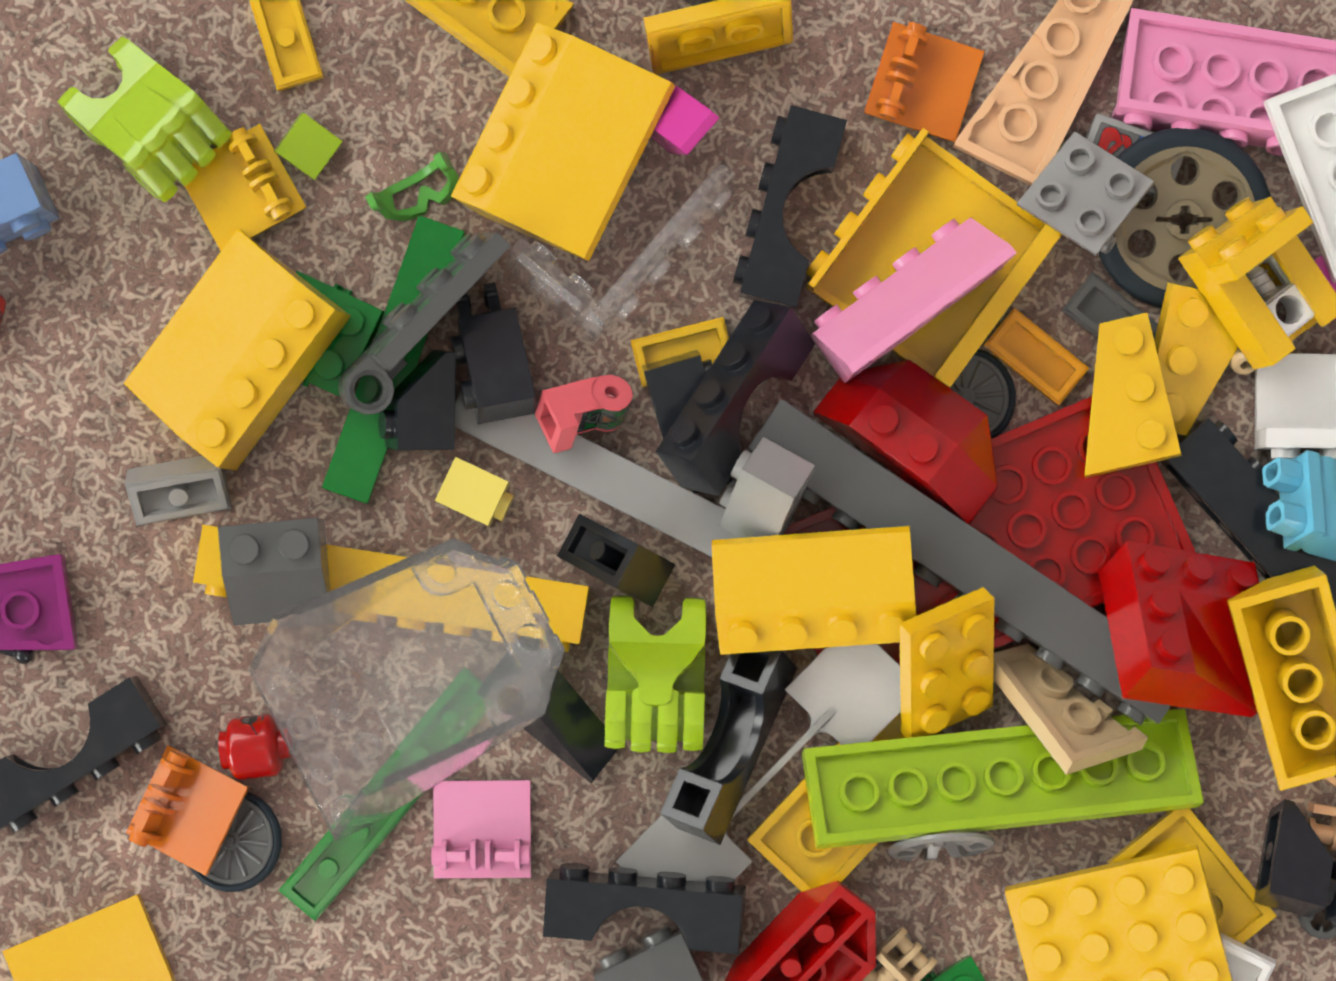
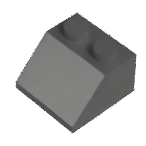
M308 518L218 527L222 578L234 626L333 616L324 519Z
M669 926L662 927L643 937L642 940L645 946L630 954L623 947L600 958L598 961L601 968L595 970L593 976L595 981H707L693 951L689 950L681 929L671 932Z

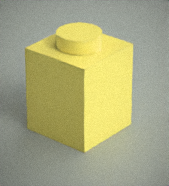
M455 457L435 501L478 522L491 526L494 518L503 521L514 495L507 492L511 484L510 482Z

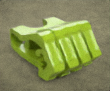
M121 36L108 48V52L114 57L116 65L122 71V82L117 91L106 98L93 99L81 93L75 87H70L57 102L69 119L98 145L108 148L124 162L125 169L135 178L140 186L153 197L165 203L178 190L174 182L176 181L186 186L193 181L198 171L192 164L195 163L201 168L208 165L216 155L209 146L212 144L217 148L221 147L228 141L232 133L190 87L154 61L129 39Z
M614 595L611 598L608 680L605 707V747L612 749L625 748V740H631V751L649 752L651 751V741H657L658 752L674 753L677 752V741L683 742L684 750H703L706 603L703 598H685L682 605L681 620L668 632L660 636L651 635L634 618V600L630 596Z

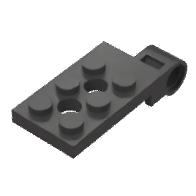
M478 232L474 236L471 233L465 235L450 251L454 259L441 270L435 267L418 283L416 289L421 293L407 305L403 302L398 304L384 318L382 323L387 328L340 377L338 384L339 396L348 408L363 414H376L383 411L390 404L394 394L392 379L408 364L403 357L511 247L498 232ZM371 375L377 383V393L372 400L360 402L354 393L355 383L360 377Z

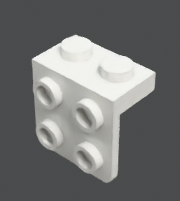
M1289 353L1273 366L1255 369V450H1271V459H1276L1277 457L1294 459L1301 454V451L1306 450L1319 451L1320 456H1329L1336 459V354Z

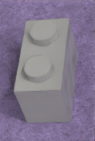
M763 437L753 453L747 450L742 452L731 472V476L736 479L730 482L720 500V505L726 507L719 527L739 538L783 535L792 522L815 465Z

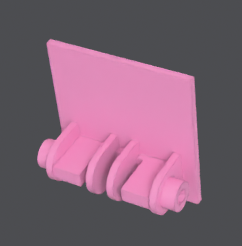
M530 780L433 781L434 846H432L431 861L432 866H434V878H531Z

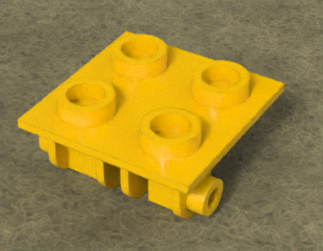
M261 124L247 131L245 127L231 132L232 135L229 141L221 147L213 149L216 155L205 167L201 168L195 163L192 164L198 171V174L185 188L220 251H222L237 229L252 239L307 208L279 156L274 152V147Z

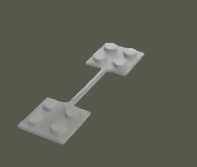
M879 644L825 647L785 688V691L808 712L811 718V725L799 740L741 797L733 817L815 734L828 733L841 745L871 742L901 712L900 665ZM661 815L616 862L621 867L637 870L638 876L657 878V873L679 872L686 875V881L706 882V877L725 876L736 879L753 860L729 837L727 831L721 845L677 829Z

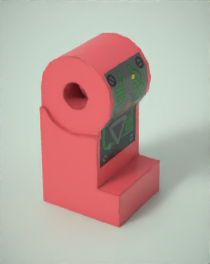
M603 375L542 390L535 416L553 454L571 449L577 434L595 429L608 432L620 428L624 423L632 401V389L627 381L621 377Z

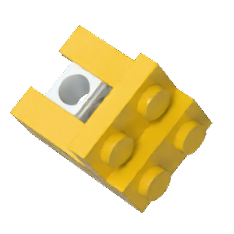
M1271 196L1252 202L1247 197L1224 213L1228 220L1217 229L1210 225L1188 240L1192 248L1178 257V260L1252 368L1258 369L1275 365L1296 348L1291 341L1304 331L1310 329L1317 322L1322 327L1335 319L1336 292L1297 236L1314 223L1304 207L1301 206L1284 212L1281 207H1277ZM1278 300L1286 309L1284 323L1276 314Z

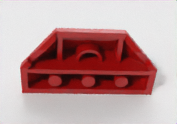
M910 359L865 369L846 384L839 378L813 411V414L968 525H970L997 490L988 415Z
M834 881L800 892L734 960L724 981H862L876 967L875 909L840 881Z

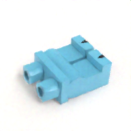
M1306 450L1294 459L1277 457L1266 464L1262 469L1263 485L1269 489L1279 491L1280 499L1271 504L1266 512L1267 530L1283 535L1284 549L1295 552L1302 549L1308 554L1336 561V459L1329 456H1320L1318 452Z

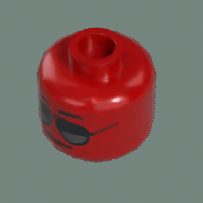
M271 714L232 718L226 730L220 731L218 736V751L222 769H229L231 774L238 780L277 776L282 770L284 759L292 757V740L289 729L281 730L278 720Z

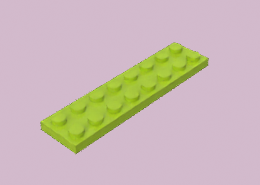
M1185 709L1168 710L1159 724L1145 719L1143 724L1139 725L1125 715L1111 716L1128 731L1135 726L1148 737L1142 750L1067 775L1029 725L804 748L802 761L816 849L906 840L933 834L970 833L1198 808L1204 801Z

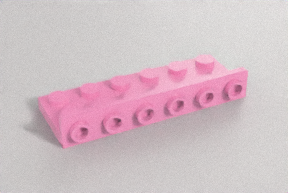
M1131 8L1127 17L1117 103L1111 118L1147 131H1160L1171 128L1210 130L1226 139H1231L1241 148L1247 145L1264 147L1269 154L1283 156L1263 102L1336 74V41Z

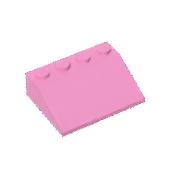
M971 217L961 225L954 218L931 235L936 243L920 254L917 248L914 247L896 260L892 265L897 272L881 283L879 278L875 276L854 291L853 294L858 300L844 311L838 305H835L818 317L814 323L819 329L812 333L811 338L846 384L1000 271L1017 254L1013 247Z

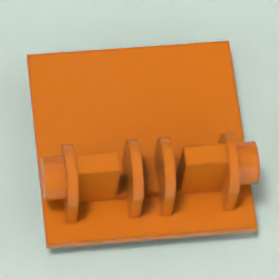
M893 22L864 114L916 131H921L922 128H925L929 131V135L955 143L985 51L927 33V27L919 23L909 22L908 26Z
M167 745L126 831L130 835L128 840L142 847L149 845L207 876L249 787Z

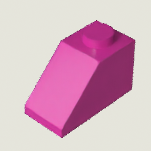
M676 85L651 138L670 154L688 155L719 117Z

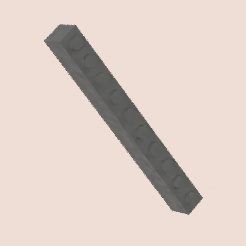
M781 399L747 450L753 453L761 439L765 437L815 465L802 499L816 506L819 500H822L836 510L832 518L849 530H858L860 527L872 529L910 526L912 561L917 564L913 571L914 574L938 588L941 582H944L958 592L954 599L984 587L994 597V617L999 619L994 626L997 630L1017 643L1021 641L1023 636L1039 646L1035 653L1036 656L1059 671L1066 664L1078 672L1080 676L1076 682L1099 698L1106 691L1121 701L1117 710L1137 724L1142 725L1145 719L1157 724L1160 723L1171 705L1122 698L1107 617Z

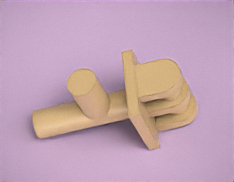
M902 926L878 946L876 959L883 966L878 971L874 968L862 981H920L933 969L937 960L933 956L927 958L920 951L923 946L918 941L912 943L905 936L908 931ZM894 947L902 953L900 956L892 950ZM911 962L917 969L913 971L907 963Z

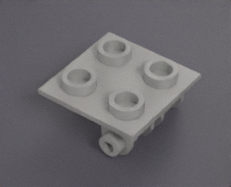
M1074 131L1020 198L1017 206L1093 255L1097 256L1100 251L1108 254L1117 240L1113 234L1152 187L1154 181Z

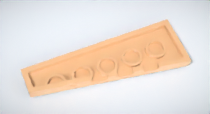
M1058 0L958 136L953 148L1031 186L1057 154L1133 0Z

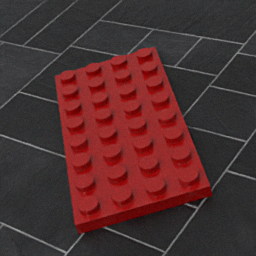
M1091 396L991 439L997 490L970 523V526L1090 607H1094L1104 602L1099 572L1126 541L1195 552V549L1157 462L1085 478L1092 404ZM830 507L790 524L783 535L844 531L849 529L832 518L836 510ZM912 561L914 571L917 564ZM913 573L916 616L954 600L958 593L944 582H941L938 588ZM994 617V626L999 620L996 617ZM994 627V649L1014 641ZM900 642L879 644L900 665ZM814 648L817 656L825 649Z

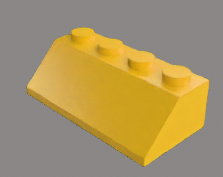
M910 526L712 540L715 615L720 655L899 643V623L916 616Z
M1311 566L1268 578L1227 600L1280 791L1336 775V610L1326 574L1316 566Z

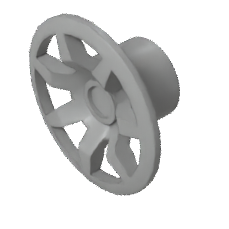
M979 833L925 835L906 839L891 845L888 848V855L903 861H913L912 858L917 857L923 850L924 861L935 860L939 849L945 848L952 858L969 857L994 846V839L989 835Z

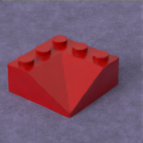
M1126 541L1099 572L1122 698L1253 718L1257 714V708L1227 600L1259 583L1255 563Z

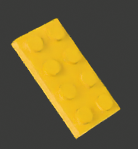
M897 715L872 741L906 738L901 733V717ZM805 777L746 838L752 846L801 892L834 881L842 882L878 844L869 843L816 849Z

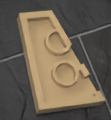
M1029 643L994 653V681L1066 775L1142 750L1148 739L1144 733L1135 726L1128 731L1111 717L1112 708L1100 699L1093 703L1073 687V678L1062 669L1060 671L1036 656L1037 650Z

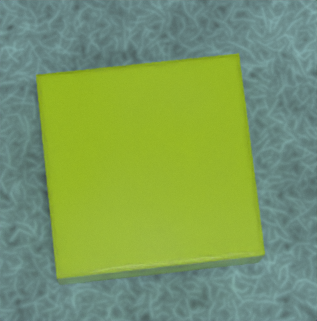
M301 112L274 149V152L312 180H315L343 141L304 112Z

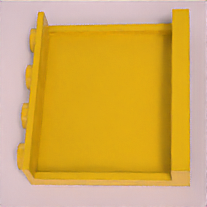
M922 128L916 138L907 133L891 155L897 161V164L886 177L879 172L862 195L869 202L861 213L857 216L850 211L839 225L834 235L841 240L830 255L821 250L806 271V274L812 278L808 283L807 289L831 307L838 305L844 311L858 300L853 294L854 291L875 276L879 278L881 283L897 272L892 264L914 247L921 254L934 245L936 242L931 235L955 218L959 225H961L971 217L1009 243L1017 254L1000 271L891 350L903 360L910 359L950 388L1062 234L1017 206V202L928 138L929 131Z

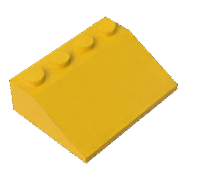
M536 23L451 197L487 219L590 261L676 85L573 35Z
M237 229L124 384L182 440L216 467L236 471L351 315L248 235Z

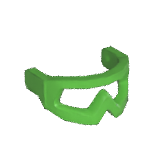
M438 152L433 155L435 160L415 174L387 187L381 192H371L366 195L365 198L371 209L375 212H380L385 219L403 222L426 214L430 200L442 205L448 203L452 199L451 194L458 182L459 176L447 153ZM439 168L444 173L447 183L440 192L427 186H421L416 206L402 210L395 208L393 195L421 182Z

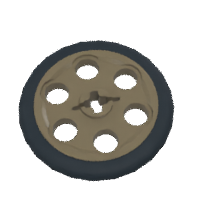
M1171 128L1163 129L1138 139L1121 152L1117 158L1154 181L1152 185L1155 190L1154 199L1144 209L1136 207L1113 234L1117 240L1108 254H1104L1101 251L1098 253L1102 265L1116 284L1132 297L1156 308H1162L1167 282L1198 289L1191 277L1180 282L1174 280L1169 274L1168 267L1170 261L1176 255L1183 254L1192 248L1188 240L1196 233L1210 225L1217 229L1228 220L1224 213L1229 208L1220 209L1213 202L1212 193L1216 185L1220 182L1228 181L1236 187L1237 199L1232 206L1247 197L1252 202L1271 196L1263 173L1251 156L1231 139H1226L1210 130ZM1186 156L1194 161L1197 172L1193 181L1181 185L1172 177L1171 169L1177 159ZM1183 205H1185V211L1188 214H1193L1195 217L1210 218L1209 221H1194L1193 224H1187L1183 233H1180V227L1176 224H1171L1169 221L1155 220L1156 217H1172V215L1179 214ZM1139 229L1148 231L1153 239L1151 251L1143 257L1132 255L1128 248L1130 235Z

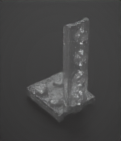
M725 165L717 166L599 302L591 296L594 293L593 288L575 273H571L569 277L554 265L557 261L556 257L538 241H534L530 245L521 237L508 252L506 272L594 346L616 317L624 322L641 302V299L636 294L647 281L655 286L673 265L667 258L678 245L686 250L704 229L698 222L709 210L718 214L735 193L729 186L732 184L736 173Z

